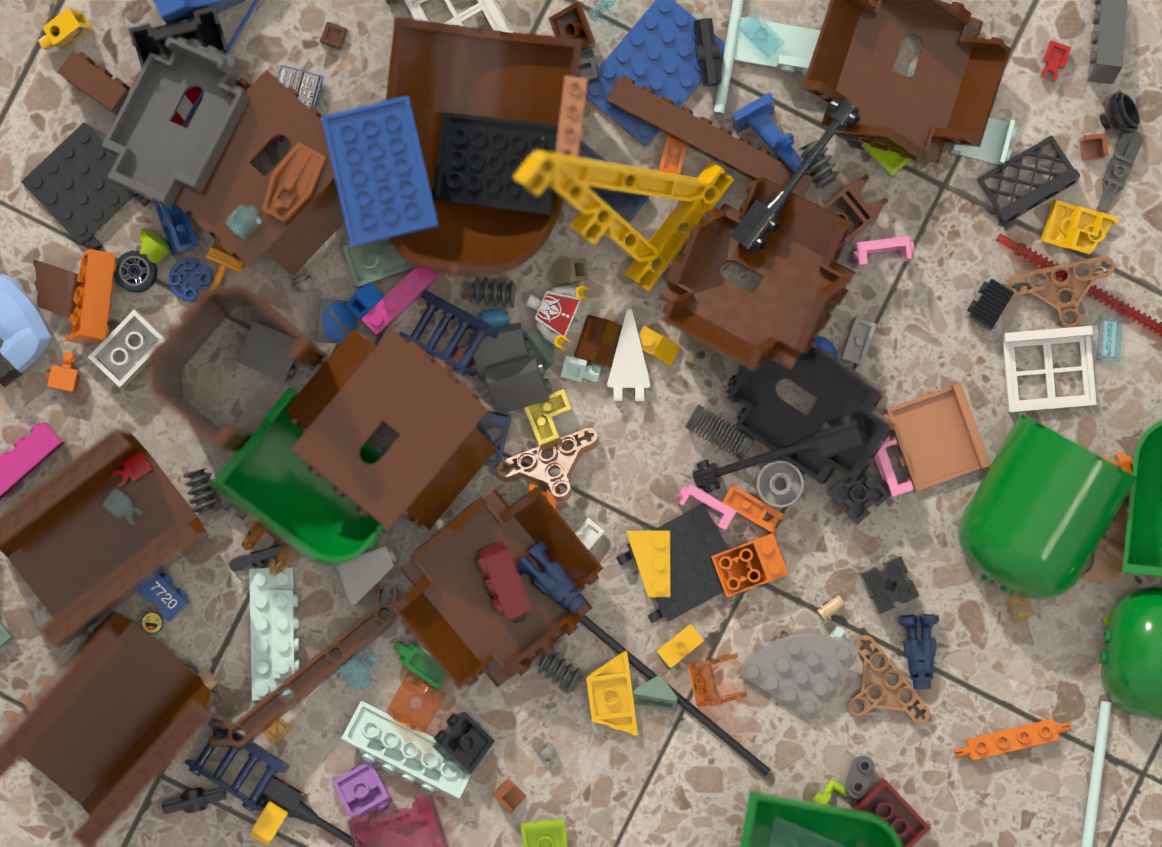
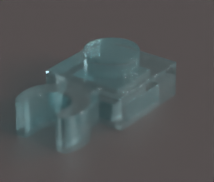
M115 488L102 504L103 507L119 519L126 515L127 521L133 525L137 522L132 519V514L134 512L141 516L144 514L141 509L132 508L131 504L134 501L118 488Z

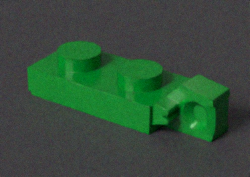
M400 641L393 647V649L401 654L399 660L403 662L402 664L437 690L447 678L446 673L436 661L419 647L414 646L412 643L407 647Z

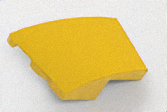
M1053 199L1040 241L1090 255L1097 247L1098 242L1105 238L1108 230L1114 224H1117L1120 218Z

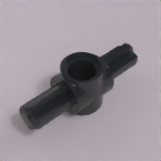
M201 787L186 790L181 793L179 798L163 801L162 810L164 814L184 810L187 814L202 811L208 807L209 803L225 800L227 798L226 790L221 787L204 791Z

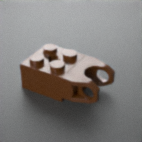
M867 174L859 180L842 187L820 206L853 224L844 246L877 218L882 207L888 202L886 197L874 204L866 203L862 199L861 189L869 179Z

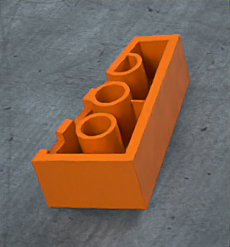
M93 249L82 253L77 278L81 285L74 293L73 301L77 305L73 314H70L69 323L73 325L71 334L66 333L65 341L90 346L105 340L108 336L109 325H107V321L112 310L110 295L114 291L112 278L117 267L115 254Z

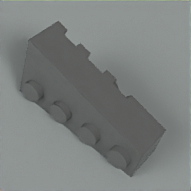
M1094 0L1096 11H1094L1092 17L1094 28L1090 41L1091 52L1087 81L1113 84L1123 67L1128 0Z

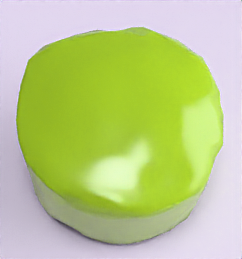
M147 228L141 230L139 234L142 242L140 254L147 255L149 261L159 264L171 252L167 241Z

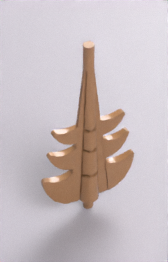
M1122 506L1118 510L1114 524L1107 529L1096 548L1091 568L1082 575L1083 579L1093 582L1108 581L1122 573L1128 511Z

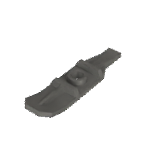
M1137 131L1130 134L1122 133L1102 180L1103 194L1096 210L1107 214L1114 196L1123 190L1135 158L1144 141L1141 133ZM1116 167L1122 168L1123 173L1121 175L1115 173Z

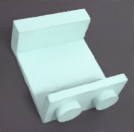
M989 117L980 147L952 145L951 153L996 165H1003L1005 161H1009L1012 149L1008 147L1010 140H1014L1017 128L1014 127L1015 121L1005 122Z

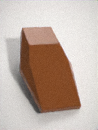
M298 142L272 172L262 211L286 223L311 196L326 157Z

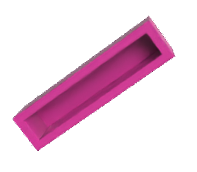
M417 265L362 320L379 337L441 275L432 273V268Z
M39 422L30 429L31 434L28 437H22L17 440L13 445L15 448L8 453L6 451L0 456V500L65 443L49 423L43 422L41 424Z

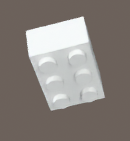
M133 310L88 358L119 388L124 389L148 365L149 357L152 355L150 353L152 347L157 342L162 343L165 337L138 311Z

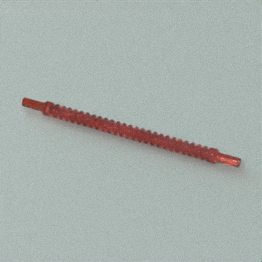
M1001 233L996 238L997 242L1013 250L1015 255L1019 257L1024 256V260L1028 258L1029 263L1033 261L1035 266L1040 265V269L1059 265V263L1054 264L1053 260L1048 261V257L1043 258L1042 254L1038 255L1037 251L1032 252V248L1027 249V245L1022 242L1017 243ZM1058 270L1055 273L1056 278L1061 277L1062 281L1068 276L1065 270ZM1097 285L1091 286L1087 291L1089 297L1093 295L1095 300L1097 298L1100 299V303L1105 302V306L1110 305L1111 309L1116 308V312L1121 311V315L1126 314L1127 318L1132 317V321L1137 320L1138 324L1142 323L1143 327L1148 326L1149 331L1153 329L1155 334L1158 332L1159 336L1162 337V322L1157 323L1156 318L1152 320L1151 315L1147 317L1145 312L1143 314L1140 313L1141 310H1135V306L1131 308L1129 303L1124 304V300L1119 301V297L1114 298L1113 294L1108 295V291L1103 292L1102 288H1097Z

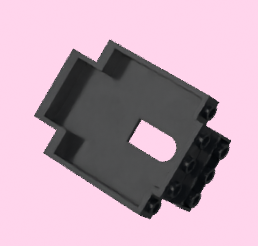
M815 343L807 354L802 353L791 370L773 360H770L755 371L739 364L741 369L737 375H733L727 384L729 386L726 391L729 394L727 399L733 403L741 402L747 406V408L744 407L737 416L739 420L736 426L771 450L796 443L798 440L813 433L816 429H819L818 424L830 420L831 424L839 422L838 418L849 413H851L852 418L857 416L860 419L867 437L864 444L824 457L821 456L819 449L805 452L798 451L782 457L820 484L827 483L836 468L854 481L860 480L896 425L874 410L886 391ZM789 379L817 398L807 416L777 395L776 386L780 380Z

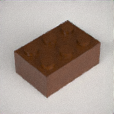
M72 51L57 73L117 116L131 88L117 77L113 80V75L101 65L95 67L96 63L84 53L80 52L78 55Z

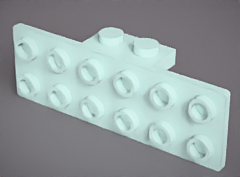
M742 17L734 60L781 68V71L788 73L799 71L806 75L820 30Z

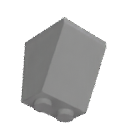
M389 545L364 553L350 562L336 565L351 606L359 603L396 567L395 561H398V556L394 548L390 549Z

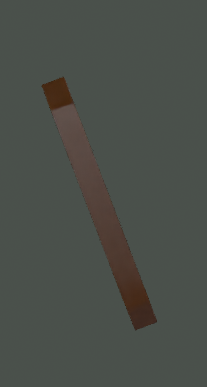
M376 585L374 608L238 721L235 723L211 721L212 732H217V728L229 730L227 740H215L214 736L210 735L209 744L218 747L244 748L394 624L397 614L391 606L398 601V587H391L390 594L393 595L391 604L388 605L381 604V593H383L384 586ZM383 610H388L391 615L389 619L381 620L379 613ZM334 650L342 651V657L339 660L331 659V653ZM286 690L294 692L293 698L289 701L282 699V695ZM239 730L244 731L245 736L243 740L234 741V733Z

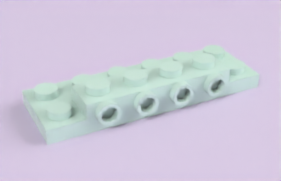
M294 567L249 569L252 700H263L300 669V660H296V651H299L300 642L299 638L295 637V629H299V616H295V607L299 605L298 594H295ZM292 690L284 691L282 699L291 700L294 692Z
M363 701L358 705L340 740L360 750L359 753L363 754L362 758L369 763L376 761L382 764L381 768L389 773L396 771L402 774L401 778L408 783H413L414 781L420 783L421 789L428 793H433V791L438 793L440 791L459 800L471 774L466 775L452 760L447 761L432 747L436 742L434 737Z

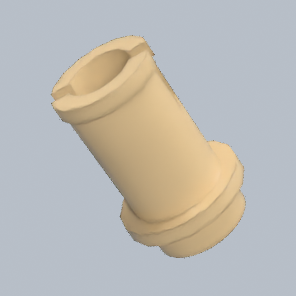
M837 595L824 606L820 605L817 613L823 621L830 620L832 615L846 605L841 597Z

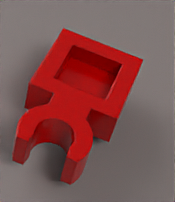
M1050 40L1042 60L1043 63L1048 65L1042 70L1040 77L1044 78L1046 72L1049 71L1053 74L1051 81H1056L1058 78L1057 68H1064L1071 47Z
M142 451L122 463L125 468L124 470H116L111 476L122 475V482L117 484L118 487H122L127 484L128 478L131 477L133 482L151 472L153 468Z

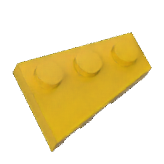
M626 531L647 596L670 597V531Z

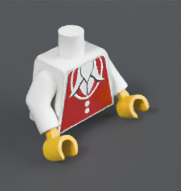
M570 285L553 287L550 291H546L543 299L532 294L529 297L526 307L537 311L535 316L537 329L545 340L556 345L562 351L566 350L562 347V343L565 341L571 342L566 338V335L581 299L589 300V298L584 297L586 290L591 291L588 287Z

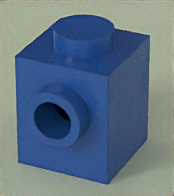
M369 282L351 297L346 306L361 321L384 296Z

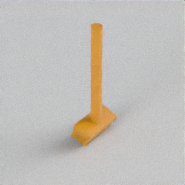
M216 243L210 247L205 257L220 264L210 287H220L227 268L241 272L246 265L242 259L238 262L221 245Z

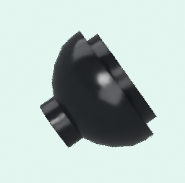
M1120 91L1111 95L1106 102L1105 112L1100 114L1102 126L1106 130L1112 128L1124 134L1136 132L1140 124V116L1130 96Z

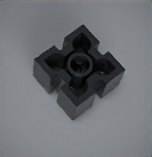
M868 469L860 480L854 481L848 477L849 479L845 483L839 480L826 491L837 505L843 503L847 507L843 512L855 525H858L870 514L868 508L871 505L878 507L891 496L879 482L873 485L869 480L873 475ZM854 489H862L863 493L861 495L863 497L861 499L854 498Z
M897 556L883 562L884 569L878 570L877 567H872L859 573L865 589H872L874 596L870 597L876 613L879 615L895 608L893 602L897 600L904 604L920 597L913 581H906L904 574L908 573L902 556ZM886 580L894 582L891 591L884 588V585L887 584Z

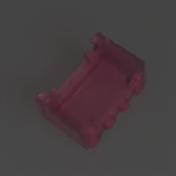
M419 795L412 803L411 809L401 808L395 811V814L388 816L385 814L379 815L372 821L363 814L355 815L351 820L347 821L354 847H448L433 795Z

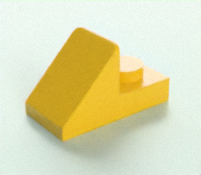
M643 326L638 334L642 350L671 366L681 347L664 335L661 336L648 327Z
M269 801L253 826L250 836L269 846L288 812Z

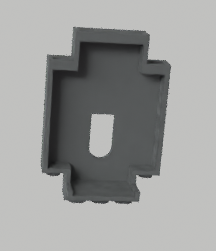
M168 37L165 45L173 52L171 57L162 53L156 55L150 52L102 144V147L118 156L108 175L111 181L170 209L182 186L202 193L250 101L244 94L245 90L235 85L244 69L238 63L239 59L229 53L224 56L220 54L218 49L210 45L207 48L201 46L202 43L194 38L187 40L178 37L175 40ZM192 87H200L204 92V97L189 127L184 128L171 122L186 92Z

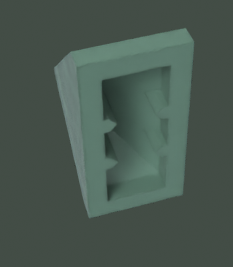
M529 329L525 330L524 337L529 357L536 355L538 363H543L545 371L555 364L554 344L545 340L541 333Z
M661 675L636 688L633 692L634 704L677 711V696Z

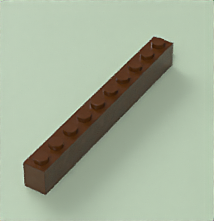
M627 76L617 78L605 103L752 180L764 177L784 187L794 174L780 157L775 159L769 156L771 153L761 147L756 149L750 146L751 142L742 137L737 139L731 136L732 132L724 127L718 129L712 126L713 122L705 117L699 119L693 116V111L682 106L680 109L674 106V101L662 96V98L655 96V92L646 86L640 88L634 85L635 81ZM809 172L803 175L791 191L802 198L813 179L808 176Z

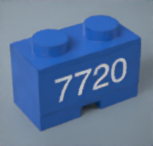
M163 572L138 590V592L149 603L155 602L159 606L156 610L170 622L190 601L187 599L189 595L182 588L179 587L177 589L172 584L173 579Z

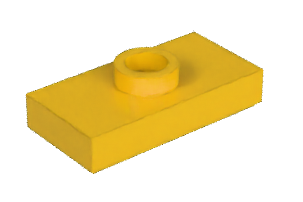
M689 624L659 648L657 653L672 668L704 640L695 628Z

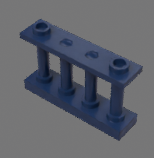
M424 290L421 298L427 301L426 306L428 307L411 336L402 331L399 335L404 339L408 338L410 341H414L425 351L454 366L452 370L464 377L467 373L474 377L476 373L466 367L483 338L489 335L496 339L500 331L446 300ZM441 309L444 316L427 345L421 343L418 340L435 311L437 312ZM456 317L460 319L458 322L460 325L445 351L441 354L434 349L450 321ZM473 326L476 328V334L460 362L457 363L450 358L466 330Z
M212 718L211 720L213 722H223L217 718ZM217 728V732H212L214 733L212 736H214L215 740L224 739V737L228 738L229 730ZM236 731L233 736L234 741L243 740L244 735ZM252 741L244 747L249 752V758L233 784L230 785L221 778L238 750L241 751L242 748H229L214 774L203 767L216 747L211 746L209 742L196 762L186 759L185 764L190 766L188 769L190 772L199 777L202 774L243 801L242 806L251 812L263 810L264 807L257 803L259 797L274 773L277 774L278 771L286 773L290 766ZM262 760L267 764V770L250 797H248L239 789L255 763Z

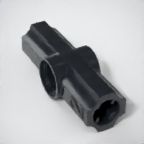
M712 18L695 20L693 22L697 43L695 44L697 63L700 64L703 87L719 85L722 83L718 62L720 61L718 42L715 41Z

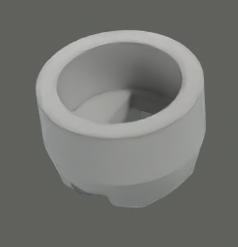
M547 742L540 747L536 754L542 760L550 761L555 757L556 750L550 742Z

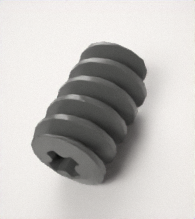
M819 140L798 149L805 150L801 154V158H806ZM827 147L821 151L812 163V167L808 170L809 174L816 173L812 179L814 182L820 181L816 186L817 189L836 181L835 177L840 173L839 171H832L836 165L835 163L828 164L832 156H824V153L828 150Z
M477 276L472 282L470 303L474 297L477 304H480L482 298H484L485 305H489L490 301L493 300L494 306H497L499 301H501L502 306L505 308L508 302H510L513 309L516 292L514 282L510 281L509 285L506 286L505 280L502 279L500 284L497 285L496 278H493L491 284H489L488 278L485 277L482 283H480L479 276Z
M207 468L191 471L183 475L184 478L191 479L185 485L193 487L187 493L188 495L195 496L190 500V503L197 504V506L191 509L192 512L199 513L197 516L220 510V507L213 506L218 501V498H211V495L216 493V490L209 489L212 481H207V478L212 473L205 472L204 470Z
M551 652L548 653L539 663L538 673L546 671V679L553 676L552 683L555 684L561 681L559 688L562 689L568 686L566 693L570 694L576 689L586 673L579 676L580 668L572 671L573 663L565 666L566 658L558 661L559 653L551 656Z

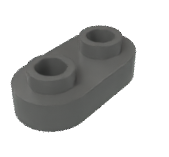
M868 756L856 757L851 763L844 790L846 795L852 799L862 798L868 791L874 772V762ZM862 763H865L867 765V769L865 771L861 769ZM856 783L860 785L859 792L854 789Z

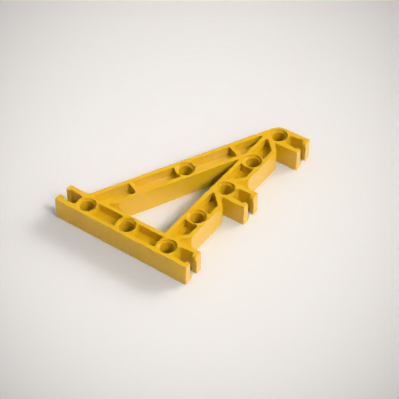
M541 150L534 151L513 177L516 181L523 184V187L537 196L548 185L568 204L578 210L580 214L570 227L593 245L604 234L625 254L633 258V263L624 274L647 292L650 291L667 269L670 262L683 248L692 228L700 224L704 213L712 210L734 181L730 175L725 173L726 171L722 167L712 162H709L698 178ZM588 186L678 200L679 202L648 241L591 191Z

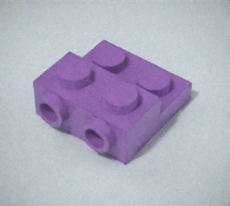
M365 762L332 781L350 819L354 823L368 821L371 818L370 814L375 811L383 812L390 807L389 803L393 802L373 763Z

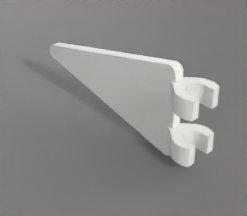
M628 309L625 314L607 383L608 387L613 388V401H622V388H635V401H644V388L650 387V380L631 309Z

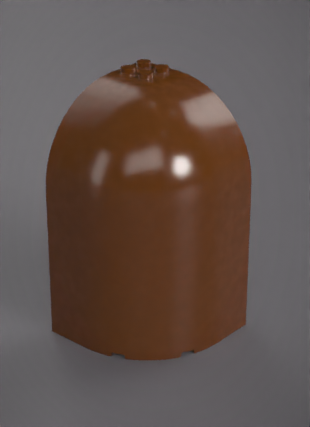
M395 17L386 101L403 96H409L431 194L433 192L442 113L447 112L559 125L565 76L578 77L582 39L510 33ZM555 192L553 215L433 200L438 227L389 239L404 258L416 265L432 268V273L445 274L446 271L447 276L459 277V275L463 274L464 277L477 278V274L505 273L527 262L544 245L556 224L563 198Z

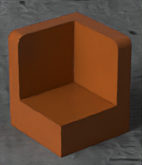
M1106 133L1085 135L1079 139L1082 161L1102 159L1108 155Z
M509 777L493 792V796L510 813L526 798V794Z

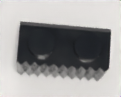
M994 279L982 283L978 290L981 295L977 301L973 299L967 308V311L970 312L967 318L989 331L993 329L1014 294V291Z

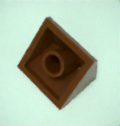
M580 1L549 17L555 36L582 39L581 50L591 47L595 48V40Z
M587 315L574 356L611 368L623 325L608 319Z

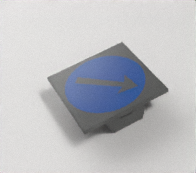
M320 298L318 342L340 344L352 329L357 332L358 318L346 306L348 301Z

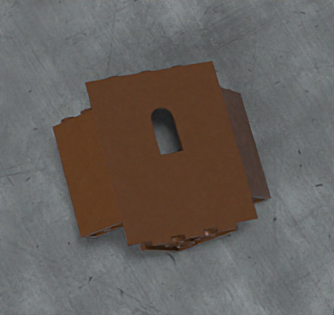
M830 0L802 88L826 103L827 108L833 99L838 98L841 100L844 98L860 110L858 113L860 121L856 126L852 127L849 125L847 129L842 126L839 127L837 131L841 133L842 137L854 141L859 139L862 142L869 143L872 147L900 153L899 156L917 161V158L938 164L944 144L980 147L1011 48L1004 44V40L991 37V39H985L980 37L983 21L971 17L972 13L964 8L965 5L959 2L949 4L941 0ZM910 34L918 36L922 41V50L913 78L892 71L902 39ZM827 108L821 123L825 127H829L834 121L829 117L830 114L827 113Z
M266 70L252 86L242 77L237 80L235 85L245 90L244 94L250 101L202 193L182 186L174 202L183 211L188 213L201 228L210 234L238 262L242 259L251 267L266 251L294 276L345 222L323 121L320 119L322 115L314 107L309 109L297 98L300 94L291 86L286 88ZM193 115L192 118L183 126L184 128H188V127H189V125H190V123H191V121H192L194 115ZM278 135H284L290 140L291 147L289 152L299 142L326 157L311 196L286 223L264 213L262 208L272 172L289 152L265 177L250 164L271 139Z
M764 177L751 181L747 188L748 196L742 202L739 210L724 203L720 209L714 208L704 213L700 224L692 228L690 236L686 239L682 256L675 260L673 259L668 265L667 285L660 294L659 299L667 302L663 311L665 313L663 322L747 368L755 371L770 360H773L791 370L802 353L807 354L816 341L813 336H816L821 329L823 330L832 317V314L829 312H832L837 305H840L848 293V290L845 288L850 284L856 272L837 263L853 224L791 192L779 216L780 228L774 234L768 233L765 237L767 245L762 251L750 252L735 241L730 234L756 200L764 205L777 192L783 189V187ZM727 262H736L764 278L755 292L751 293L725 279L720 273L722 265Z
M352 329L284 410L291 416L288 420L298 428L302 425L300 429L305 432L292 447V450L310 465L308 470L317 478L322 475L334 485L332 490L342 498L346 495L359 506L356 510L367 518L370 515L390 530L402 514L407 517L411 515L412 517L409 520L420 528L423 525L430 530L497 449L475 428L489 409L477 400L479 397L474 394L473 390L461 380L459 381L438 361H435L425 353L426 351L414 341H410L408 338L403 339L391 329L380 344L376 346ZM384 421L399 433L400 436L378 462L366 464L360 459V448Z
M534 487L510 506L496 489L485 498L479 497L430 539L414 550L410 555L412 559L400 568L413 587L393 604L391 608L458 689L466 684L470 687L479 679L477 675L480 676L483 673H486L497 687L517 674L522 676L531 668L529 664L542 653L545 656L555 648L553 644L558 638L566 633L569 636L579 628L577 624L582 619V616L593 608L587 600L575 613L568 607L563 608L562 605L558 604L550 596L541 593L534 586L535 579L525 573L519 575L532 610L527 612L523 621L514 623L507 620L504 615L500 616L495 609L492 599L487 595L489 590L484 579L488 577L483 574L478 566L476 559L480 557L477 551L501 541L509 549L515 567L523 557L527 556L535 567L544 573L545 569L528 555V552L534 546L544 542L547 545L545 552L547 558L551 563L557 561L566 570L567 576L573 581L578 590L582 591L585 589V584L590 586L600 578L598 574L603 569L601 564L537 487Z

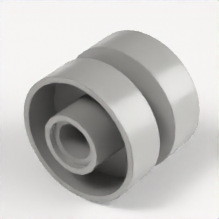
M785 461L771 462L763 466L757 473L755 491L759 499L771 507H786L796 502L802 494L803 478L800 471L793 464Z

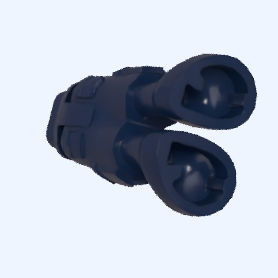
M544 542L538 543L528 552V555L537 561L545 569V572L542 573L538 570L532 561L525 556L516 565L518 575H523L524 573L530 575L535 579L534 586L541 593L550 596L558 604L562 605L563 608L568 607L573 613L577 612L586 602L580 595L581 591L578 590L573 581L567 576L566 570L557 561L551 563L545 553L547 545Z
M917 615L899 616L898 623L905 627L908 636L903 641L905 657H907L910 680H913V689H931L934 656H936L937 651L936 639L931 637V630L933 625L939 622V615H919L921 639L917 638Z

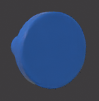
M186 257L176 262L168 276V282L173 293L185 301H197L196 297L203 289L207 291L213 281V274L209 266L202 260L193 257Z

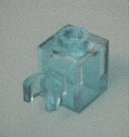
M241 203L224 224L245 241L262 220L257 217L259 212L250 204L246 207Z
M374 652L363 661L356 655L338 671L354 690L357 688L363 690L372 682L369 678L373 674L368 668L379 658Z

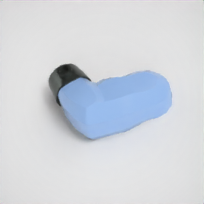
M0 274V338L4 341L0 348V384L3 387H7L21 377L24 370L37 362L49 347L53 334L40 309L23 291L19 283L13 277Z

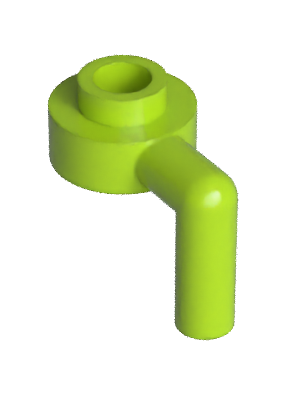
M830 780L823 792H817L811 802L827 805L833 791L838 792L847 799H850V797L846 795L843 785L835 780Z

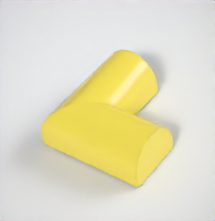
M564 389L550 394V401L524 408L539 446L559 439L552 417L572 410Z

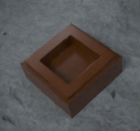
M327 21L320 43L341 50L348 29Z

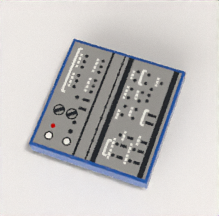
M281 65L278 80L286 88L291 86L300 94L297 98L309 109L312 107L316 109L324 77Z

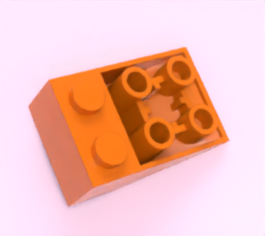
M773 533L711 556L726 597L788 575Z

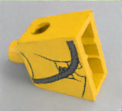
M68 7L43 26L46 35L38 41L45 51L52 46L65 48L93 31V28L82 11Z

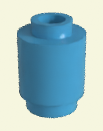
M503 308L482 310V313H477V318L494 328L509 325L508 312H504Z

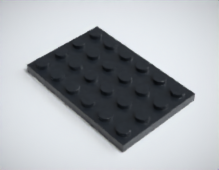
M443 112L432 199L553 215L554 190L547 185L541 194L537 196L523 187V184L516 181L513 177L534 151L541 150L556 153L559 125Z

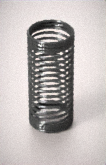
M698 404L685 428L693 432L697 427L695 434L701 428L698 436L703 432L701 436L703 438L707 433L705 440L711 434L708 442L715 435L712 444L716 441L715 446H717L721 440L718 446L720 448L725 441L722 450H724L729 442L725 452L730 448L728 452L730 454L734 449L732 456H734L738 450L735 458L742 460L750 448L754 437L748 433L745 434V431L742 432V429L738 430V427L735 428V425H732V423L728 424V421L725 422V419L718 418V415L715 416V413L711 415V411L708 412V409L704 411L705 407Z

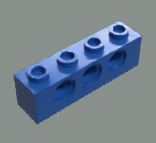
M154 202L172 256L195 249L198 243L188 214L175 202L171 209Z

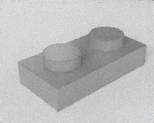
M855 317L841 359L862 366L877 324Z

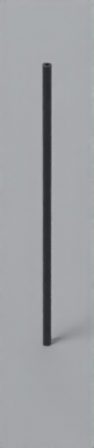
M586 615L582 616V619L579 621L616 653L620 654L623 651H627L628 663L645 677L651 680L658 676ZM668 684L677 696V703L763 775L766 776L771 769Z

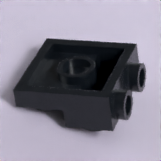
M466 712L454 713L447 719L446 723L448 726L446 729L440 730L435 735L434 740L436 742L432 747L447 761L452 760L466 775H469L474 771L495 741Z

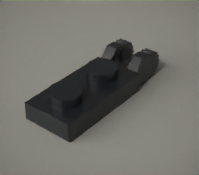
M282 543L247 553L237 558L235 557L229 562V568L234 572L242 571L248 564L252 563L253 567L265 563V559L273 557L274 561L287 557L286 553H289L290 546L287 543Z

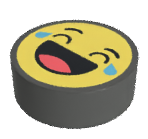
M148 612L142 617L141 626L149 634H154L161 631L164 626V619L158 612Z

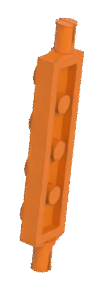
M1048 719L966 740V747L954 749L955 758L969 756L972 761L1055 742L1058 741L1059 733L1071 731V726L1069 722L1056 725L1053 719Z

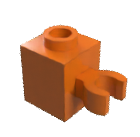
M64 352L62 367L52 365L51 369L47 370L45 381L48 382V387L77 393L81 371L72 369L76 357L75 354Z

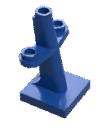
M770 92L732 113L733 128L737 134L751 127L795 173L803 160L791 146L795 143L794 136L791 133L783 135L770 119V115L775 113L774 98Z

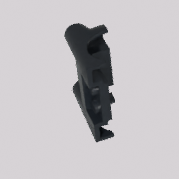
M215 6L194 11V17L154 28H152L150 23L128 28L132 45L135 46L141 69L150 52L156 55L162 53L171 57L173 52L165 45L168 37L175 40L178 37L187 40L194 38L201 42L203 47L207 48L210 45L226 53L228 48Z

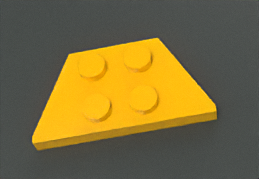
M623 651L586 676L591 718L593 722L637 736L638 730L627 651Z

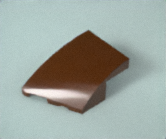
M34 260L33 266L36 270L37 279L35 287L38 292L37 306L70 317V314H73L77 305L73 301L74 293L81 285L77 281L78 274Z

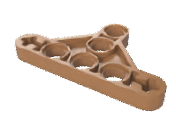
M1099 256L1019 273L1009 278L1008 288L1014 291V295L1032 293L1058 310L1060 321L1064 327H1076L1080 321L1079 303L1096 279L1110 276L1114 272L1115 263L1109 256ZM1102 261L1111 264L1108 267V271L1104 272L1102 268L1096 269L1097 274L1093 275L1091 263L1095 262V267L1101 266ZM1081 265H1086L1089 268L1088 275L1084 277L1079 276L1076 272L1077 268ZM1058 270H1065L1068 276L1064 281L1055 279V273ZM1035 275H1043L1046 278L1045 283L1041 286L1035 285L1033 282ZM1030 276L1029 281L1032 288H1027V284L1021 285L1020 290L1011 286L1016 279H1019V282L1022 283L1026 282L1025 277ZM1069 291L1072 294L1071 300L1062 302L1059 298L1060 293ZM1067 312L1076 314V320L1073 323H1067L1064 320V315Z
M585 428L501 461L496 468L498 476L504 482H510L522 477L550 487L553 497L557 501H566L572 495V488L568 481L581 455L598 446L599 437L592 428ZM590 436L592 441L587 442L586 437ZM576 440H579L581 446H578ZM567 443L574 444L573 449L570 451H564L563 446ZM546 451H552V452H554V454H553V456H552L551 458H549V459H544V458H542V455L544 454V452H546ZM526 459L533 460L532 465L529 467L522 466V462ZM509 468L510 473L506 474L504 469ZM557 468L561 470L559 475L555 477L549 475L552 469ZM558 487H567V491L564 494L556 493Z
M868 635L858 636L855 640V645L860 647L862 639L865 641L869 640L868 646L873 651L876 647L878 651L872 653L867 659L866 655L869 652L864 648H859L858 653L863 658L860 692L849 700V712L859 717L865 715L872 708L905 711L915 723L923 724L927 722L930 717L928 707L875 640ZM880 655L884 658L885 663L883 667L875 668L872 663L873 658ZM888 674H897L898 682L895 685H889L886 682ZM874 686L879 687L881 690V696L877 699H872L869 696V690ZM904 690H909L912 698L909 702L904 703L900 699V693ZM916 699L919 702L915 704L916 707L920 710H925L923 712V719L914 717L916 711L912 707L910 710L907 709L908 706L913 705ZM856 700H860L864 704V709L859 713L854 712L852 709V703Z

